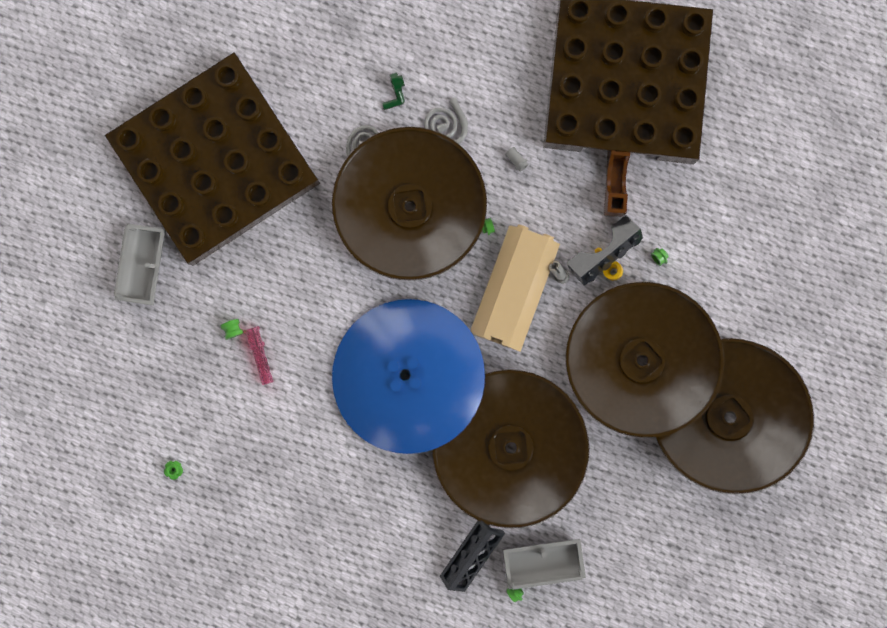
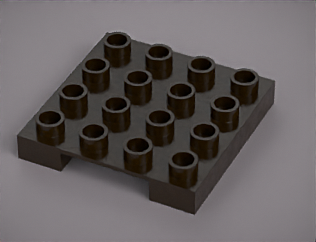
M559 0L543 148L581 152L583 148L654 155L656 156V161L694 165L700 159L713 9L634 0Z
M235 52L105 135L187 264L191 266L196 265L321 184Z

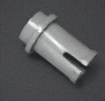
M515 147L506 152L505 156L515 165V170L521 172L529 165L527 163L528 160L524 159Z
M553 261L556 267L551 263L549 270L554 274L555 280L558 283H566L569 280V272L563 269L559 261Z

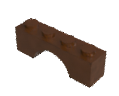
M608 150L604 216L623 217L627 214L626 174L630 152Z

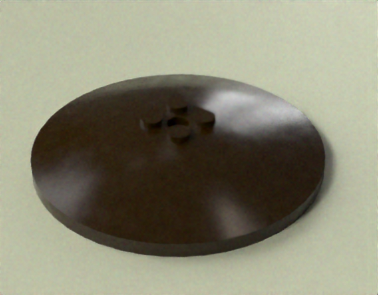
M421 127L389 129L362 142L352 151L341 166L332 193L334 224L347 250L369 270L396 280L414 281L428 279L456 266L468 255L478 241L487 212V194L484 180L472 157L462 146L448 136ZM407 202L415 204L416 207L413 211L405 209Z
M633 282L605 291L593 299L579 314L573 324L566 346V371L570 386L578 402L600 424L628 436L659 437L687 427L708 409L721 385L724 371V351L714 322L704 308L693 298L678 289L664 284ZM638 356H645L648 362L645 366H640L637 363Z
M724 338L721 339L724 351L723 377L713 402L693 423L674 433L656 437L662 453L674 469L694 484L710 491L724 494L754 493L782 481L800 464L812 440L814 409L810 393L802 377L780 354L753 341ZM726 413L734 414L735 421L732 423L727 422L724 415Z
M499 370L485 374L484 392L476 414L458 436L432 450L433 462L437 477L444 491L453 503L467 515L496 527H528L556 515L578 492L584 480L589 462L588 432L579 409L559 386L531 372ZM509 442L516 444L517 450L515 453H508L506 451V445Z

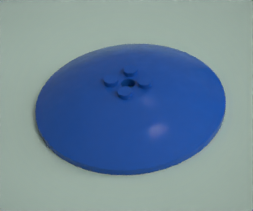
M416 299L395 300L369 310L348 329L335 354L332 386L341 415L357 435L377 448L394 453L414 454L430 451L448 443L458 436L471 422L478 410L484 392L485 365L480 347L474 335L455 314L446 308L428 301ZM407 369L411 375L408 380L403 381L400 373Z

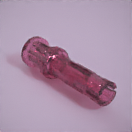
M258 326L243 332L248 338V349L252 350L261 384L265 385L274 382L263 348L265 347V342L262 341L259 332L261 328Z

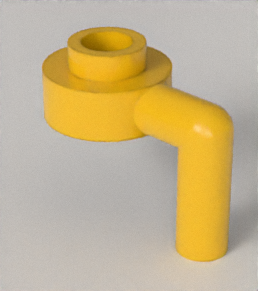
M601 248L595 249V253L602 251ZM614 261L609 269L603 271V274L611 281L618 280L623 275V267L620 263ZM617 269L616 274L612 275L611 270Z

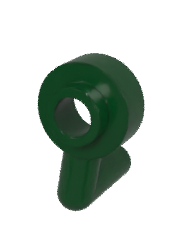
M397 72L389 74L396 99L383 102L384 110L405 103L402 93V87L405 86L402 75L398 76Z

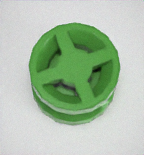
M234 319L220 325L221 329L225 332V340L244 334L243 329L239 327V319Z

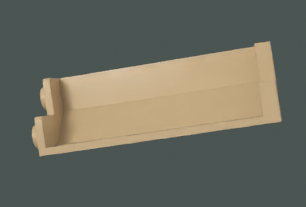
M520 224L517 227L510 225L508 227L470 330L473 335L521 352L549 276V265L551 263L553 265L560 246L559 243L553 240V236L548 234L540 235Z

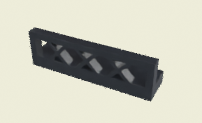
M477 520L440 574V578L447 590L460 592L467 590L504 537L505 532L503 530L491 528L490 525L482 520L481 522ZM492 535H496L494 539L488 541Z

